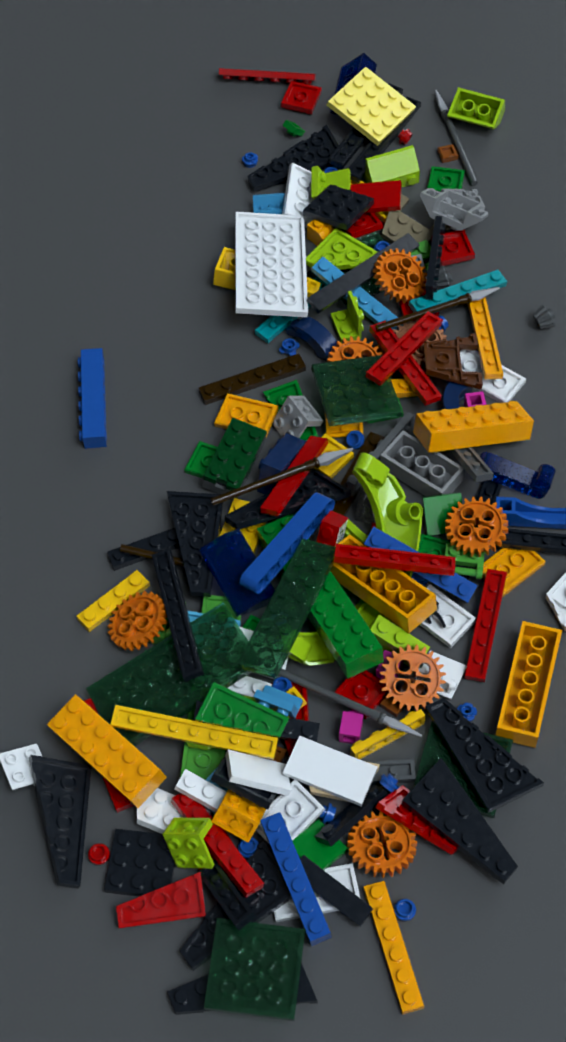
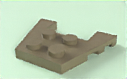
M401 194V210L389 211L381 237L392 244L409 233L418 243L424 240L430 242L431 236H433L434 224L428 229L401 212L409 203V198ZM445 224V232L447 233L451 230V226Z

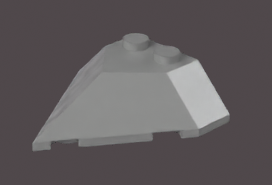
M427 188L420 193L430 218L435 219V216H442V223L451 226L453 230L461 231L488 217V212L484 211L485 205L481 197L478 196L477 189H472L471 191H465L464 189H441V192H438L433 188Z

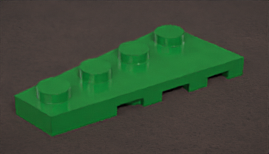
M297 380L263 392L270 404L278 405V412L288 396H303ZM315 426L307 427L300 439L307 442L310 436L318 437Z
M213 682L195 721L280 738L289 718Z

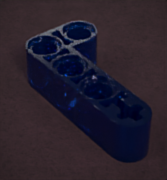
M483 452L480 455L481 459L494 473L492 481L537 499L544 498L551 488L556 472L555 468L551 465L542 464L538 467L537 471H534L489 452Z

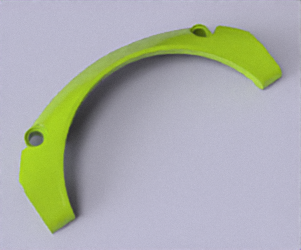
M360 453L352 472L367 494L374 513L376 528L418 551L422 527V506L419 503H407L405 501L406 496L395 476L389 473L390 469L368 453ZM406 571L407 574H408L410 577H412L413 572H412V571ZM362 599L355 606L368 627L378 615L389 620ZM282 627L273 646L284 655L306 666L333 663L335 660L317 631L297 632Z

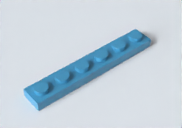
M322 257L311 268V271L327 285L344 275L342 271L325 257ZM358 287L352 291L353 296H356L358 299L359 310H362L363 314L375 324L398 318L363 288Z

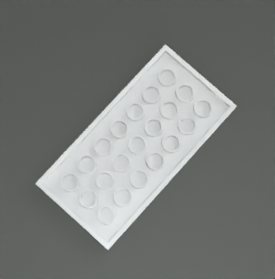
M236 212L235 313L307 317L308 298L304 216Z

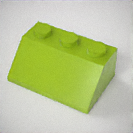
M458 87L447 117L495 129L500 124L504 115L505 100Z
M413 145L366 158L365 183L401 180L402 187L419 183L420 170Z

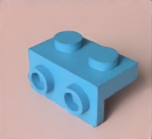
M285 193L253 195V212L282 215Z
M268 685L264 687L263 691L256 690L253 696L257 703L294 719L303 703L301 698Z

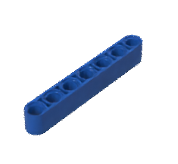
M318 492L314 493L244 571L240 578V585L256 594H260L321 525L322 519L330 511H333L335 501Z

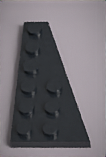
M313 469L309 471L279 516L261 513L260 507L271 493L269 492L225 515V522L239 530L297 513L316 492L334 501L351 497V490L318 470Z

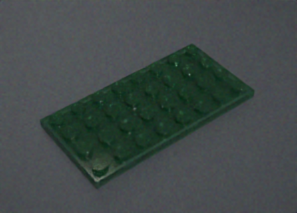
M224 602L191 622L204 675L187 682L184 681L173 638L170 635L87 687L86 690L101 717L109 724H111L115 705L181 718L196 708L197 701L204 702L213 682L228 688L263 666V663ZM113 727L134 746L152 736Z

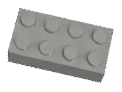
M402 431L380 455V462L390 469V474L426 497L453 493L463 481L464 468L439 452L428 453L418 439L405 431Z

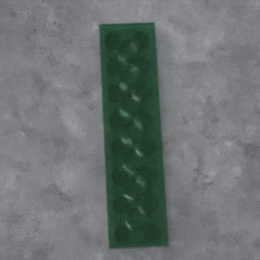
M306 539L301 540L237 663L239 669L277 678L334 564L335 546Z

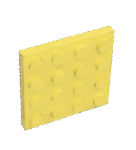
M367 67L363 68L326 105L377 146L416 108L413 103Z

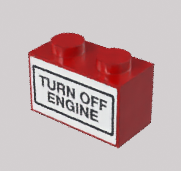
M330 511L322 519L315 545L319 555L323 556L343 540L348 517Z

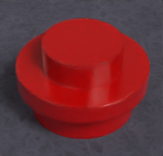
M403 129L398 136L400 144L406 145L413 134L410 132V129Z
M98 843L89 849L88 857L93 864L102 865L108 861L110 852L106 845Z

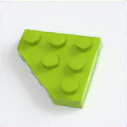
M335 228L306 257V265L312 268L322 257H325L339 270L353 269L378 253V251Z

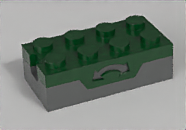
M232 418L203 476L202 487L218 494H224L244 486L265 444L267 431Z

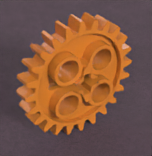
M398 248L394 251L392 249H389L387 252L384 251L376 259L377 261L374 263L375 268L372 270L376 273L373 278L378 279L375 285L381 286L379 291L384 290V296L389 294L390 300L396 298L397 303L402 300L403 304H405L407 301L418 298L426 289L427 279L425 277L427 273L423 272L425 267H420L422 261L417 262V256L412 258L410 251L408 254H405L404 249L399 252Z
M350 336L349 341L343 338L342 343L337 341L336 346L331 348L332 352L328 354L329 358H327L326 363L329 364L327 370L331 371L329 377H335L333 383L340 382L339 384L371 381L360 372H367L371 368L369 365L373 366L382 357L383 352L377 353L379 347L373 348V341L369 344L366 343L367 338L363 341H360L359 336L356 340ZM344 353L350 354L351 357H346ZM365 355V356H367L369 359H364V358H362V356ZM342 370H348L350 373L346 374Z
M473 496L471 502L464 498L465 504L458 501V508L452 506V513H447L448 519L445 520V533H447V540L451 539L450 545H456V551L463 549V555L469 551L471 557L477 552L478 556L481 557L482 552L489 555V549L496 552V545L501 547V540L506 541L505 534H508L507 515L503 513L502 507L497 508V502L491 505L489 498L486 502H483L482 497L479 498V501H476ZM466 515H472L473 517H472V518H465L464 516H466ZM489 517L492 518V520L485 521L484 518ZM463 532L470 533L467 536L461 535ZM482 535L489 536L488 538H481Z
M143 591L142 595L136 592L135 597L130 594L128 601L122 600L123 605H116L118 610L112 611L115 616L109 618L112 623L107 627L110 629L108 634L111 636V640L119 648L122 647L124 650L128 648L130 651H133L134 647L137 650H140L141 645L147 647V642L149 641L154 643L153 638L155 636L160 637L158 632L164 631L165 629L162 625L168 622L165 619L167 614L163 599L158 594H154L152 591L149 594Z
M408 644L406 651L400 646L399 654L392 651L393 658H385L388 664L381 665L386 670L379 672V675L384 676V679L380 680L379 683L385 684L381 691H388L385 698L392 697V705L399 702V709L406 705L407 711H410L411 706H414L415 711H418L419 705L425 709L426 702L431 704L433 703L432 698H440L437 691H444L440 684L446 683V681L441 680V677L446 675V673L440 672L439 669L444 665H437V661L440 658L433 659V651L426 654V647L419 651L417 644L414 650H411ZM400 661H406L409 664L408 671L402 672L399 670L398 664ZM420 664L428 665L429 673L427 675L419 672ZM413 672L415 677L429 678L431 681L415 680L411 683L410 679L396 678L394 674L410 676ZM398 681H403L406 684L405 692H398L395 685ZM418 684L426 686L427 692L425 695H419L416 692Z
M381 811L379 816L371 812V818L365 815L363 822L360 820L356 826L351 828V833H348V854L353 855V863L358 862V869L365 867V874L371 870L373 871V877H376L377 873H381L382 878L385 877V873H389L393 877L394 871L401 874L402 867L408 869L409 863H413L417 851L416 833H411L409 828L388 815L383 816ZM376 828H378L380 831L381 842H379V833L377 832ZM385 831H392L393 833L387 834ZM368 835H369V836H371V837H373V838H372V839H367V838H365L364 836H368ZM383 846H385V854L388 860L385 859ZM397 849V850H399L400 852H399V853H395V852H393V851H391V850ZM376 854L380 857L374 858L371 855Z

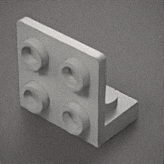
M288 396L272 425L282 438L286 433L300 438L307 427L321 426L324 420L305 396Z

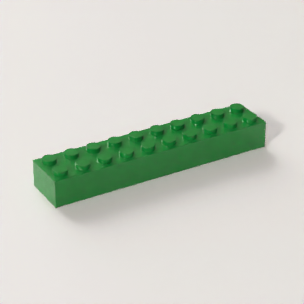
M292 514L257 528L259 543L263 550L293 518ZM308 539L280 570L279 574L348 679L383 663V648Z

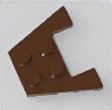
M476 333L470 334L469 337L465 338L458 336L455 340L450 341L442 339L424 343L425 374L472 388L482 389L481 372L462 371L460 349L477 350Z

